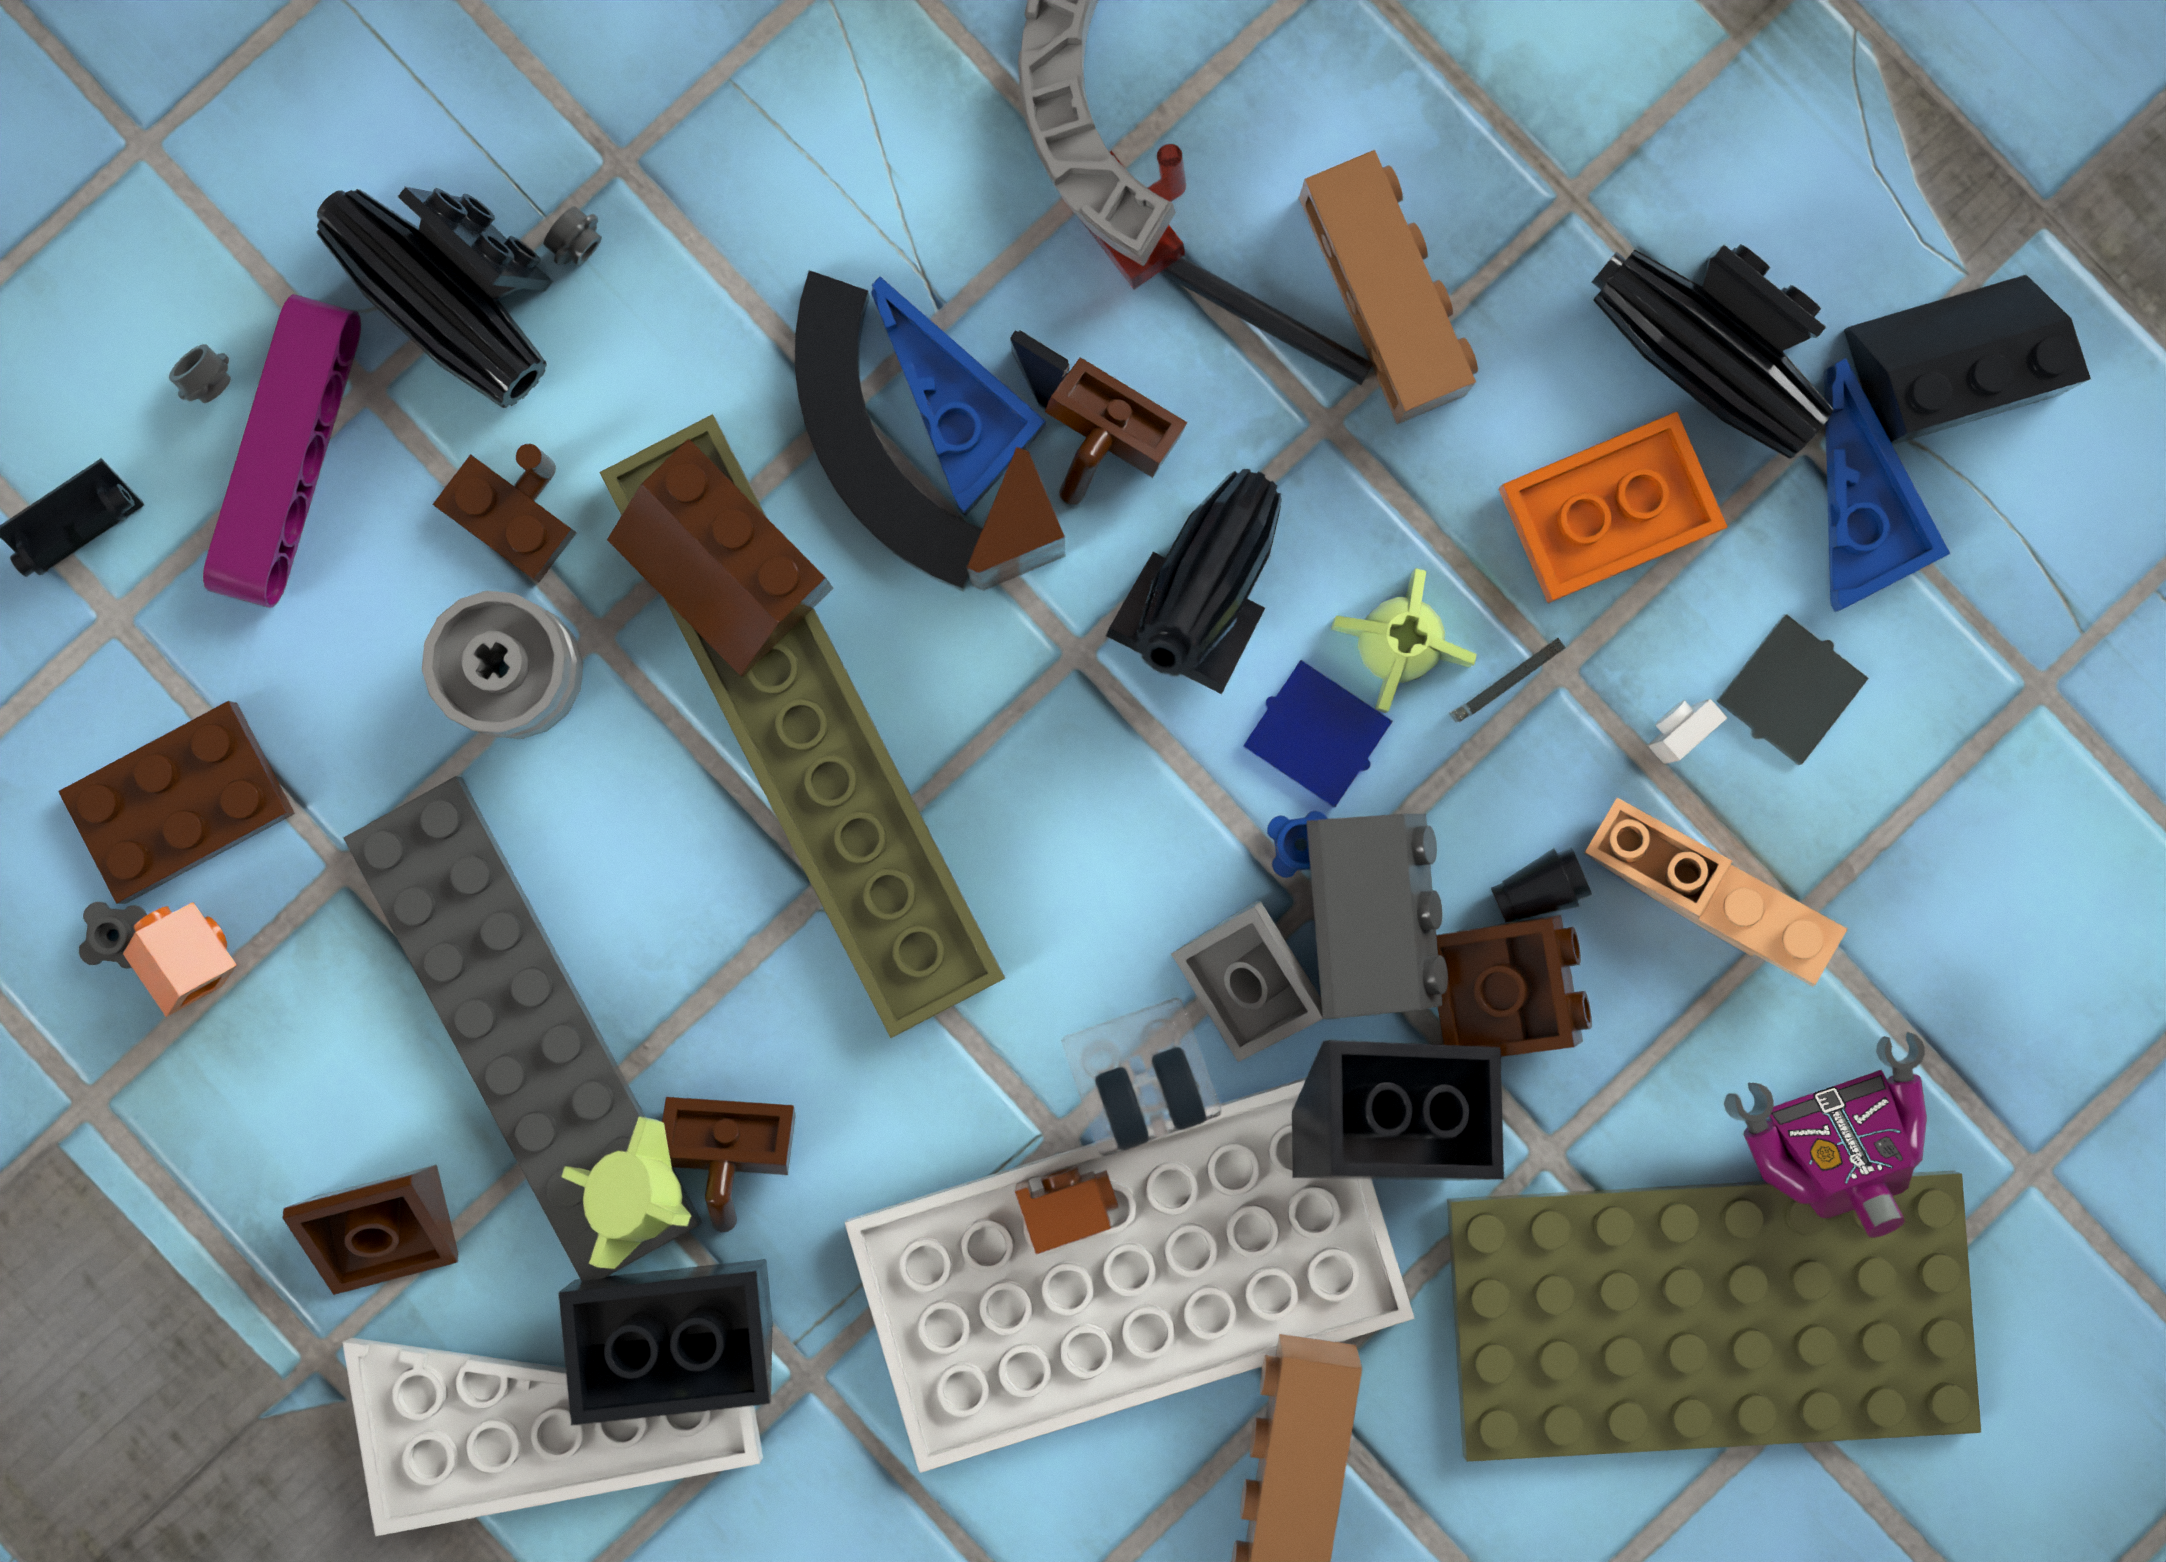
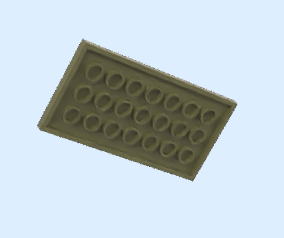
M1956 1171L1913 1173L1908 1189L1901 1194L1893 1196L1905 1219L1904 1224L1889 1234L1874 1238L1868 1237L1855 1210L1831 1218H1822L1817 1215L1810 1204L1796 1202L1765 1181L1447 1199L1463 1457L1467 1462L1981 1433L1962 1173Z

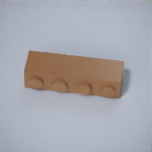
M1373 150L1305 178L1299 200L1369 361L1374 363L1372 366L1396 424L1466 396L1476 383L1473 374L1478 372L1476 357L1469 342L1464 337L1457 339L1448 319L1453 314L1450 297L1440 280L1434 282L1431 280L1423 261L1428 257L1424 237L1414 222L1407 224L1398 204V202L1403 200L1402 189L1393 168L1390 165L1382 167L1376 151Z
M1279 1334L1276 1356H1264L1260 1379V1395L1269 1396L1266 1418L1255 1417L1253 1422L1250 1457L1259 1458L1256 1480H1244L1240 1519L1249 1520L1246 1542L1235 1540L1231 1562L1331 1561L1362 1374V1365L1356 1345Z

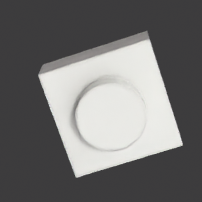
M1711 699L1695 703L1691 707L1683 700L1655 724L1661 731V734L1647 746L1663 764L1680 761L1728 717Z

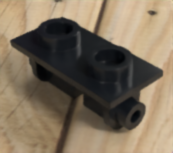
M100 458L1 524L0 538L15 552L10 556V560L23 576L28 577L34 572L38 575H43L48 569L120 521L127 519L129 515L143 507L144 502Z

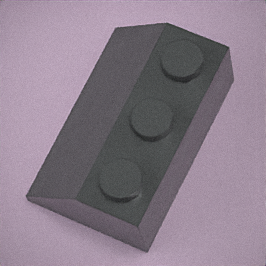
M1393 814L1307 821L1323 1019L1418 1011L1442 1006V994L1446 992L1448 985V971L1443 956L1438 955L1436 929H1439L1442 923V904L1438 892L1432 889L1430 865L1434 864L1436 860L1437 843L1432 827L1427 826L1426 814Z

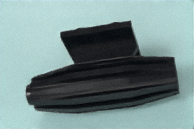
M404 187L398 198L421 218L419 228L360 189L348 192L339 190L328 196L317 211V218L319 219L317 228L319 230L316 233L363 296L436 364L502 408H507L509 405L513 406L520 399L526 397L529 394L528 392L538 384L540 377L544 375V368L547 366V363L497 299L522 288L547 290L553 281L537 267L541 261L539 256L519 239L513 236H509L507 239L491 224L495 219L493 213L480 201L468 194L457 197L449 195L439 188H435L431 192Z
M1742 244L1737 248L1734 247L1732 251L1723 245L1711 253L1705 261L1708 266L1702 286L1637 250H1634L1627 259L1616 252L1592 281L1601 290L1593 301L1640 355L1724 423L1789 459L1796 456L1818 433L1833 412V408L1783 352L1810 338H1818L1824 331L1826 326L1815 318L1821 310L1820 306L1793 285H1790L1788 289L1785 287L1781 290L1764 277L1770 270V266Z
M1242 469L1239 473L1235 470L1230 473L1189 515L1167 556L1163 557L1152 552L1110 625L1106 637L1142 654L1141 658L1144 662L1160 673L1170 674V676L1182 674L1222 694L1265 610V607L1249 600L1248 597L1270 556L1281 509V493H1277V485L1273 480L1269 481L1265 478V474L1259 471L1258 473H1253L1250 469Z

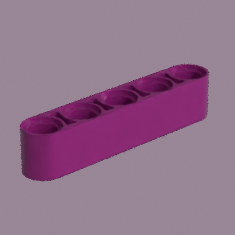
M295 294L288 297L284 303L206 557L203 582L204 587L208 591L267 608L274 607L282 597L359 344L361 318L357 311Z

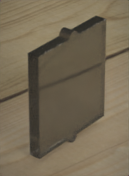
M1785 614L1776 623L1716 702L1752 729L1751 736L1754 739L1764 738L1797 765H1802L1869 678L1833 651L1834 644L1832 641L1819 640Z
M1559 638L1551 640L1449 712L1450 716L1457 723L1475 714L1566 647Z

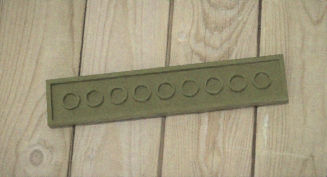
M713 414L599 472L622 516L641 483L689 438L766 516ZM666 601L890 1038L1004 980L1005 976L815 609L813 608L753 668L741 677Z

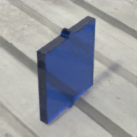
M1300 660L1276 697L1271 696L1266 699L1265 707L1267 710L1242 747L1335 808L1359 771L1369 769L1370 761L1368 758L1393 721Z

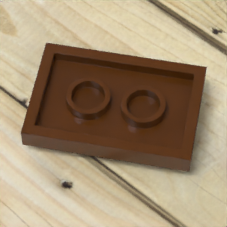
M231 701L221 704L58 791L116 904L129 903L295 814L239 705Z

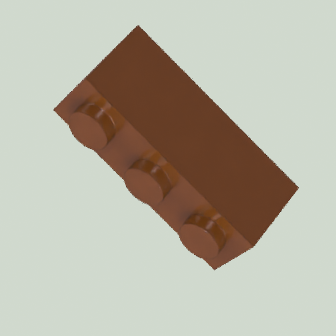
M689 438L641 483L607 538V541L741 677L753 668L834 589L827 578Z

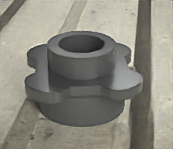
M104 902L90 904L83 913V919L87 923L86 940L79 946L81 959L89 965H98L102 961L117 962L122 968H132L123 953L135 933L133 926L147 915L146 911L136 905L120 910L110 909ZM112 929L117 930L119 933L116 941L109 939V932Z

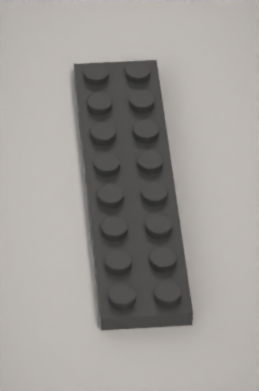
M455 776L343 837L581 1281L603 1279L699 1226L702 1220L672 1167V1171L681 1185V1203L691 1214L688 1227L671 1225L658 1236L641 1242L615 1269L600 1268L589 1264L599 1234L591 1228L585 1216L583 1203L585 1187L562 1178L564 1168L568 1166L592 1171L593 1167L604 1156L617 1151L627 1152L638 1117L646 1118L463 778Z

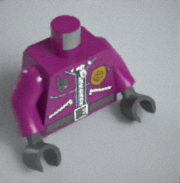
M1909 1032L1906 1033L1909 1052L1901 1061L1894 1059L1889 1037L1883 1036L1877 1043L1876 1053L1879 1059L1885 1065L1892 1067L1893 1076L1886 1079L1883 1071L1879 1070L1774 1107L1772 1093L1767 1087L1760 1083H1748L1749 1091L1754 1097V1106L1749 1113L1743 1109L1742 1101L1737 1094L1729 1093L1724 1101L1725 1111L1730 1117L1745 1121L1747 1128L1744 1130L1743 1135L1761 1177L1765 1182L1800 1204H1810L1817 1215L1822 1218H1831L1855 1210L1868 1237L1871 1238L1889 1234L1904 1224L1905 1219L1893 1196L1901 1194L1908 1189L1914 1168L1923 1160L1927 1115L1921 1077L1913 1074V1068H1916L1922 1062L1925 1056V1047L1922 1040L1916 1034Z

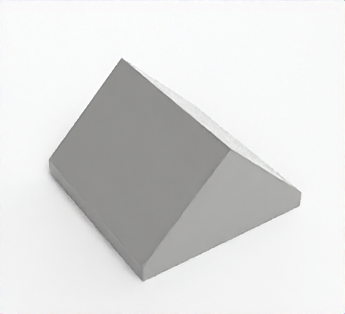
M1261 902L1251 903L1171 953L1238 1062L1323 1019L1321 997Z

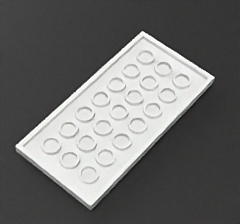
M1307 1077L1205 1108V1122L1185 1130H1177L1171 1119L1147 1126L1149 1133L1148 1142L1128 1150H1120L1117 1147L1115 1138L1111 1137L859 1215L845 1221V1227L919 1473L1262 1367L1265 1355L1276 1356L1279 1334L1339 1343L1415 1319L1372 1179L1292 1178V1110ZM1078 1166L1080 1175L1092 1171L1096 1174L1107 1170L1119 1208L1108 1211L1111 1229L1036 1255L1015 1194L1016 1184L1029 1179L1032 1191L1043 1188L1040 1180L1042 1177L1068 1167Z

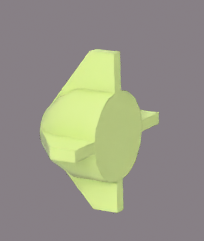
M1415 568L1412 571L1405 597H1396L1382 602L1365 620L1336 616L1333 619L1332 630L1359 637L1358 649L1363 663L1375 676L1383 679L1375 707L1376 711L1388 712L1398 684L1420 678L1432 669L1439 659L1466 667H1472L1475 664L1477 654L1445 641V630L1440 617L1430 605L1422 602L1426 571Z
M638 1117L627 1152L617 1151L604 1156L593 1167L592 1171L568 1166L564 1168L562 1178L585 1187L583 1195L585 1216L591 1228L599 1234L589 1262L593 1266L615 1269L641 1242L658 1236L671 1225L688 1227L691 1214L681 1203V1185L672 1171L663 1122Z

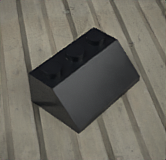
M2027 275L1859 323L1844 329L1862 389L1892 445L2057 397L2091 379L2072 318Z
M1340 1040L1323 1041L1292 1110V1178L1444 1181L1504 1179L1501 1048Z
M766 1259L614 1275L603 1279L584 1281L577 1279L558 1292L571 1426L770 1404L773 1321Z

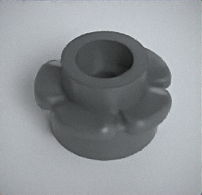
M573 206L558 218L548 231L543 245L555 254L554 262L556 264H567L572 260L579 266L594 253L602 239V236L596 232L598 217L595 214L586 216L576 206Z
M206 344L199 345L186 353L174 365L169 374V380L179 388L178 397L187 401L199 399L202 403L210 402L218 397L231 380V377L226 373L229 358L224 353L216 354Z

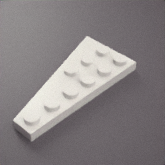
M349 1338L342 1342L375 1536L760 1464L763 1459L754 1406L571 1426L566 1368L357 1338Z

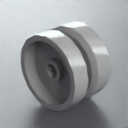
M483 591L459 599L437 617L424 642L422 672L430 697L451 720L473 731L485 733L493 737L524 739L548 731L569 713L581 691L583 660L576 637L558 616L515 593ZM504 660L510 668L504 676H500L499 666Z

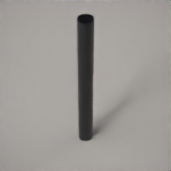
M1157 243L1145 263L1151 269L1359 385H1362L1374 364Z

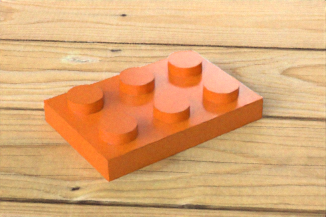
M1678 412L1669 414L1506 482L1498 488L1548 604L1727 528V524Z

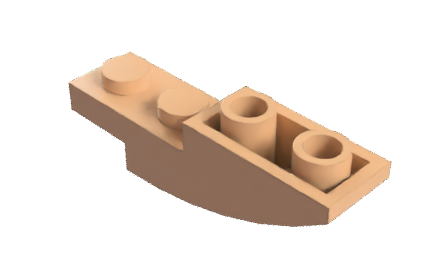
M1616 798L1585 851V855L1696 925L1750 956L1757 955L1812 987L1816 985L1848 930L1846 927L1731 865L1732 860L1619 798Z

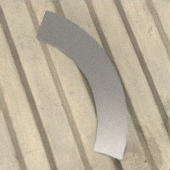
M1028 0L1025 9L1026 22L1022 36V47L1018 56L1019 88L1025 120L1039 159L1052 184L1079 219L1094 234L1116 251L1144 267L1176 212L1173 203L1155 194L1136 180L1117 161L1114 155H1111L1092 120L1085 92L1084 57L1089 26L1098 0Z

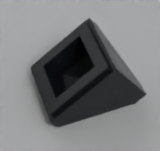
M1015 330L1010 337L1012 354L1038 405L1046 410L1051 396L1069 373L1068 360L1021 330L1019 332Z

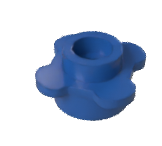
M1311 811L1305 818L1291 820L1283 815H1279L1269 822L1267 834L1274 840L1276 856L1272 861V868L1277 875L1283 878H1290L1296 871L1310 869L1307 821L1328 819L1325 814L1319 811ZM1298 838H1303L1307 843L1306 848L1302 851L1297 850L1295 847V841Z

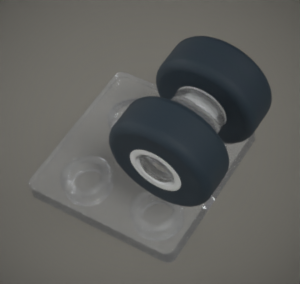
M1178 997L1068 1034L1061 1040L1097 1149L1102 1156H1107L1121 1150H1128L1178 1130L1188 1129L1216 1118L1221 1114V1106L1183 1002Z

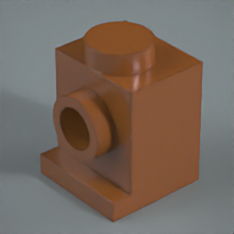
M1078 1166L1068 1167L1042 1177L1040 1180L1043 1188L1032 1191L1029 1179L1016 1184L1015 1194L1036 1255L1111 1229L1108 1211L1119 1208L1107 1170L1096 1174L1092 1171L1080 1175Z

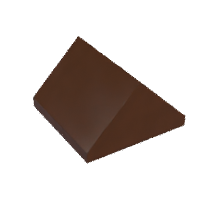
M1019 447L1015 449L967 566L972 586L981 590L989 589L1065 557V535L1029 451Z
M437 1165L314 1196L283 1208L282 1219L333 1295L458 1263V1249Z

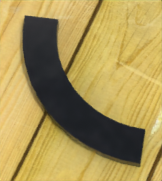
M809 270L800 299L795 331V374L798 399L806 430L818 460L843 502L856 519L882 544L904 562L924 574L964 591L969 579L967 566L982 528L965 522L937 506L901 473L888 456L876 435L866 409L860 380V339L863 319L870 298L868 290Z

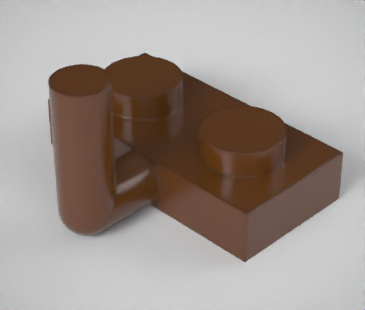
M1080 357L1051 396L1045 413L1086 437L1076 451L1060 487L1059 495L1061 499L1071 505L1079 504L1083 500L1099 463L1108 451L1153 478L1181 437L1188 422Z
M533 444L522 445L516 452V461L525 471L513 486L470 454L432 505L532 579L540 582L577 533L535 502L536 498L554 476L556 471L555 463L537 446Z
M666 1097L662 1122L665 1127L671 1166L674 1168L709 1170L705 1201L712 1226L715 1230L728 1232L737 1223V1216L731 1196L735 1172L788 1175L796 1118L794 1105Z

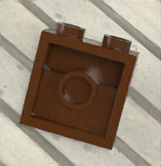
M1561 915L1436 934L1438 955L1443 956L1448 971L1447 990L1442 994V1006H1438L1444 1045L1500 1047L1501 1057L1573 1048L1583 1042L1581 1030H1588L1592 1027L1591 1009L1586 992H1574L1570 966L1580 965L1579 940L1574 927L1563 928Z

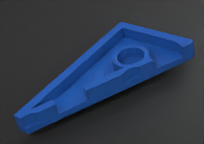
M879 276L872 284V297L958 509L967 516L1007 471L1016 447L1025 450L1046 427V421Z
M1846 358L1824 370L1825 400L1833 408L1832 414L1825 423L1830 604L1834 612L1840 611L1951 554Z

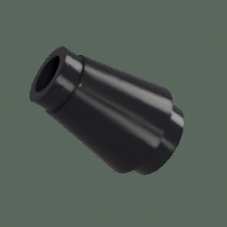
M1553 848L1503 880L1501 884L1491 887L1505 923L1517 918L1519 920L1580 907L1578 900L1592 895L1572 848L1556 853V850Z

